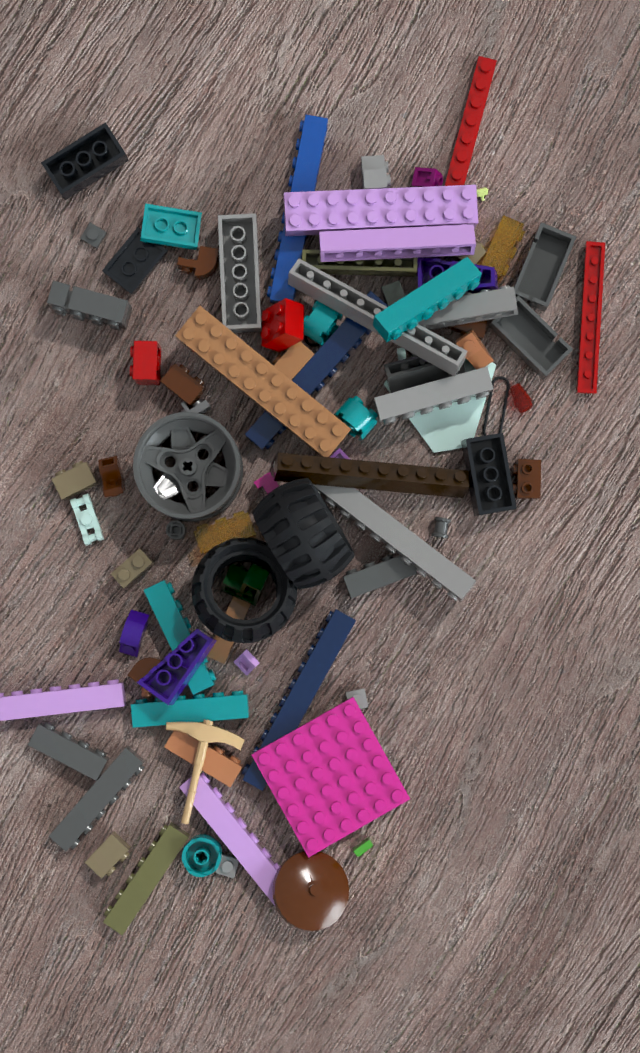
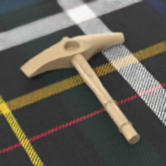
M204 719L203 723L166 722V730L187 733L199 741L181 820L183 824H189L208 743H226L241 750L245 741L228 730L214 726L213 721Z

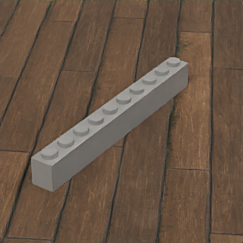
M301 259L296 261L289 271L288 285L379 334L373 327L374 316L386 309L387 306ZM419 324L412 330L407 329L398 339L390 340L454 377L465 362L468 352Z
M314 485L319 494L326 498L325 502L333 508L334 506L338 507L341 510L340 513L345 518L349 519L351 517L356 521L355 525L363 531L365 529L371 533L370 536L375 541L380 542L381 540L385 543V548L393 554L396 552L402 556L400 559L408 566L412 564L417 568L416 572L424 578L428 576L432 579L431 583L438 589H445L448 592L447 596L452 600L457 601L458 599L462 602L476 584L475 579L355 488Z

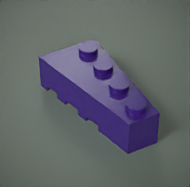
M418 257V288L458 262ZM474 264L482 273L480 284L474 290H468L467 292L474 294L480 293L483 289L497 290L498 284L495 268Z
M196 629L137 683L167 705H173L217 640L203 630Z

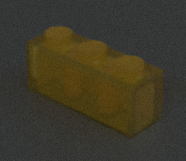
M503 215L481 264L494 267L498 280L501 275H506L510 267L507 265L509 258H514L517 248L514 246L517 241L521 242L525 233L522 230L523 223Z
M240 511L234 513V517L226 520V517L215 520L216 524L208 526V523L197 526V530L193 532L201 554L209 552L217 544L229 539L255 536L256 532L249 513Z

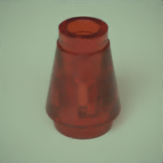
M520 383L510 387L516 410H519L520 413L530 410L533 407V400Z

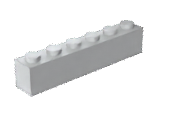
M501 286L497 290L483 289L480 293L472 294L466 292L460 299H454L449 302L446 308L435 311L429 319H423L418 324L428 330L518 315L515 289L510 286Z

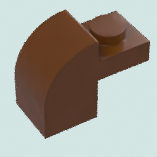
M200 246L197 260L178 257L177 266L184 273L192 274V271H194L196 280L206 279L217 269L219 249Z
M117 455L98 460L104 496L116 497L124 493L125 483Z
M157 657L141 659L133 666L128 676L138 682L154 666H157L162 659Z

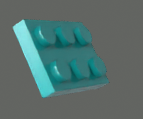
M145 203L140 241L197 250L202 213Z

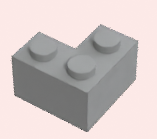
M384 155L361 156L363 189L390 188V174H386L389 173L388 161H384Z

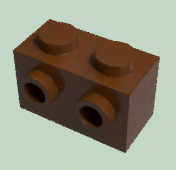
M174 363L160 382L192 407L206 390L203 386L204 382L197 376L192 378L188 374L190 371L182 364L178 366Z
M516 460V464L512 466V475H515V483H512L515 499H540L541 460Z

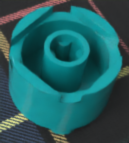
M316 301L310 316L306 315L304 318V335L322 346L339 327L336 324L338 319L342 320L343 315Z
M354 396L353 398H348L334 415L351 428L348 433L352 437L357 435L359 436L358 440L362 441L377 424L376 418L378 415L374 410H368L359 397Z
M207 834L192 837L182 852V862L186 870L196 877H205L215 872L222 859L221 844L214 837ZM201 852H204L205 856L207 857H204V859H200L199 854Z

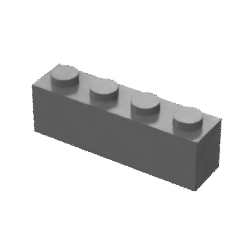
M418 356L384 364L386 380L391 393L453 376ZM464 363L456 375L465 373Z
M392 555L381 558L382 562L375 565L373 561L363 565L365 568L363 570L357 571L355 568L347 571V576H344L343 579L350 597L354 598L418 574L416 572L417 568L412 564L410 566L405 564L400 559L402 556L393 558Z
M51 723L38 724L28 746L96 781L100 778L110 759L106 756V752L98 748L95 751L89 747V743L83 740L78 742L72 739L73 735L66 731L61 733L55 730L56 726Z

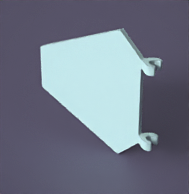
M397 348L398 360L406 359L404 348ZM465 358V372L476 370ZM493 362L486 366L488 367L491 381L496 368V364ZM386 380L384 386L391 393ZM476 396L471 397L469 402L459 405L457 402H453L451 407L439 410V407H435L432 412L423 415L417 412L409 420L433 453L462 448V440L474 438L486 397L477 400Z

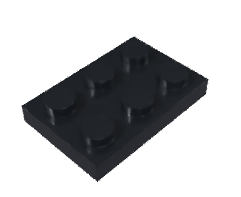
M139 227L136 228L102 270L104 274L132 296L168 253V250L160 244L140 241L142 230Z

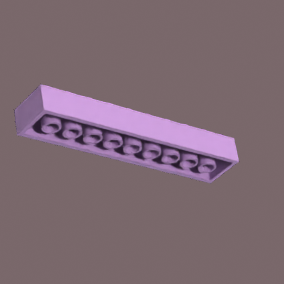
M476 185L284 192L283 197L285 236L319 235V232L326 230L343 231L346 229L363 230L366 228L382 229L386 227L402 228L474 224L475 228L478 224Z

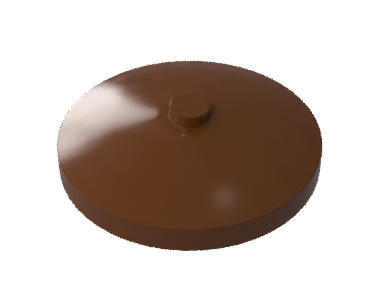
M305 851L299 852L286 859L276 872L272 890L273 900L281 917L291 926L305 931L322 930L334 924L343 914L349 898L348 879L341 865L330 855L319 851L308 858Z

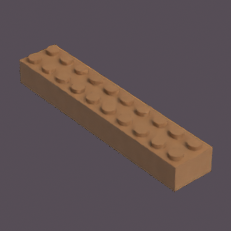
M201 306L195 310L175 335L177 340L321 457H329L351 430L345 423Z

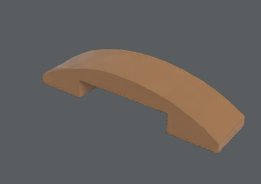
M233 596L226 614L232 618L244 620L251 604ZM216 635L214 639L217 642L207 656L225 664L234 642L227 641Z

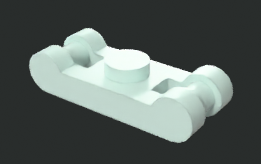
M87 493L82 495L83 497L70 499L85 546L91 545V542L96 540H104L91 498ZM86 504L87 509L81 511L79 506ZM94 528L95 533L89 535L88 530Z

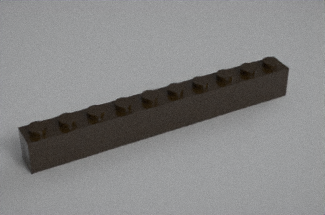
M277 453L274 463V481L280 482L308 478L313 485L464 498L469 489L468 470L289 453Z

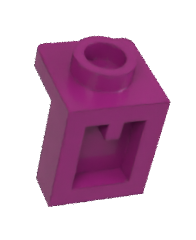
M415 167L411 186L430 187L443 185V175L437 169Z

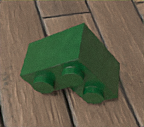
M231 564L220 591L256 606L270 571L261 565L251 564L249 571H247L240 565Z

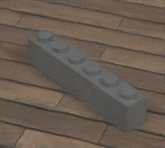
M127 746L48 837L65 852L69 848L73 850L80 843L78 838L82 833L86 835L93 828L91 823L95 818L100 820L106 813L104 808L108 803L112 806L119 798L116 794L121 789L125 791L132 783L129 779L134 774L138 776L145 768L142 766L145 760Z

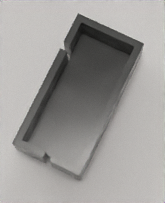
M542 222L540 223L514 285L516 297L519 295L525 302L530 301V306L544 312L546 311L576 236Z
M53 281L47 300L51 309L58 315L66 316V314H70L76 320L84 321V319L92 321V324L98 326L107 324L111 329L121 331V328L127 330L133 309L128 300L73 286V290L70 291V285Z
M518 295L516 297L518 315L496 318L489 327L533 371L544 379L573 348L561 337L555 343L553 340L558 334Z

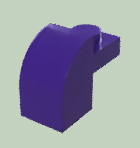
M131 609L121 634L119 652L138 657L142 638L147 629L148 614Z

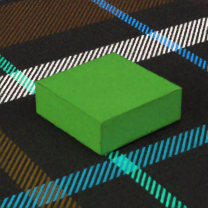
M367 837L353 848V852L359 857L373 847V842Z

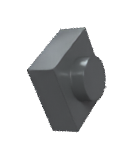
M90 222L80 239L98 249L107 232Z

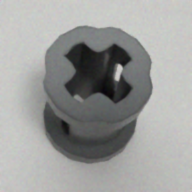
M434 517L436 522L431 536L448 539L447 531L451 519Z

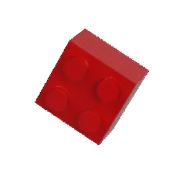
M285 298L262 311L261 346L281 352L303 340V304Z
M134 341V346L130 347V356L133 358V365H130V377H132L137 385H160L161 346L157 341Z

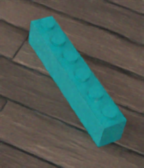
M466 257L376 314L373 320V327L386 342L392 339L396 340L407 329L412 330L421 320L429 319L435 311L446 308L449 302L454 299L458 300L468 290L477 288L480 284L482 273Z
M163 580L144 589V593L173 651L191 634L189 628L192 626L188 617H183L181 611L184 609L180 600H175L173 593H175L172 583H167L166 580ZM207 657L188 683L193 695L215 685L214 680L217 678L213 670H209L206 665L208 662Z
M243 690L232 691V695H224V692L212 693L213 696L205 697V694H194L193 698L187 699L185 695H180L173 705H167L159 698H155V701L147 702V698L136 699V703L131 704L132 727L166 725V722H203L204 719L217 721L249 718L248 693L243 694Z

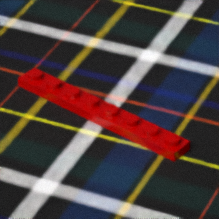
M482 56L478 57L445 186L465 184L497 60Z
M586 241L576 388V393L581 394L597 393L606 242Z

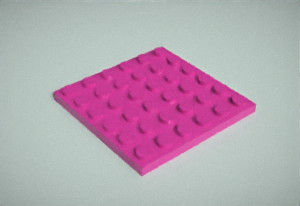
M354 697L347 699L251 754L308 858L410 800Z

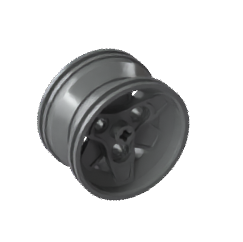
M179 412L159 419L144 432L135 449L133 472L139 491L152 507L176 520L199 522L219 515L235 500L243 481V461L232 436L219 422L203 414ZM191 432H198L206 436L196 443ZM171 437L172 449L160 447ZM202 450L209 452V456L205 460L199 459V453ZM221 450L225 458V468L214 462ZM175 458L176 464L173 467H167V459ZM187 465H190L192 467V471H189L186 468ZM153 467L164 473L157 483L154 479ZM192 482H197L199 485L198 490L195 492L189 491V484ZM206 486L219 487L211 497L206 499ZM182 492L186 504L177 503L169 498Z

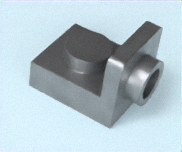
M199 400L189 410L186 403L182 401L183 407L180 410L182 412L204 414L211 407L206 400L203 402Z

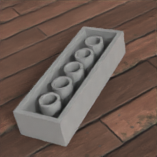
M256 213L218 215L222 324L233 333L262 332Z
M483 367L458 374L455 377L451 376L375 397L373 404L378 415V422H383L384 425L394 423L396 418L399 417L405 420L414 417V413L417 412L423 415L432 412L435 407H439V410L451 407L453 402H457L458 405L469 402L471 397L476 396V400L485 398L490 395L489 392L493 390V385L488 367Z

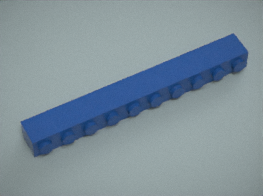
M306 114L305 120H301L299 132H302L301 139H297L296 150L299 151L298 156L293 158L292 168L295 171L294 176L290 175L288 185L291 187V192L315 191L328 127V118ZM284 212L281 221L284 224L283 231H279L278 242H281L280 249H276L274 256L277 264L276 268L272 267L271 271L273 285L268 287L267 297L270 298L271 304H276L285 298L294 301L296 289L288 285V275L298 259L302 260V249H304L307 236H285Z

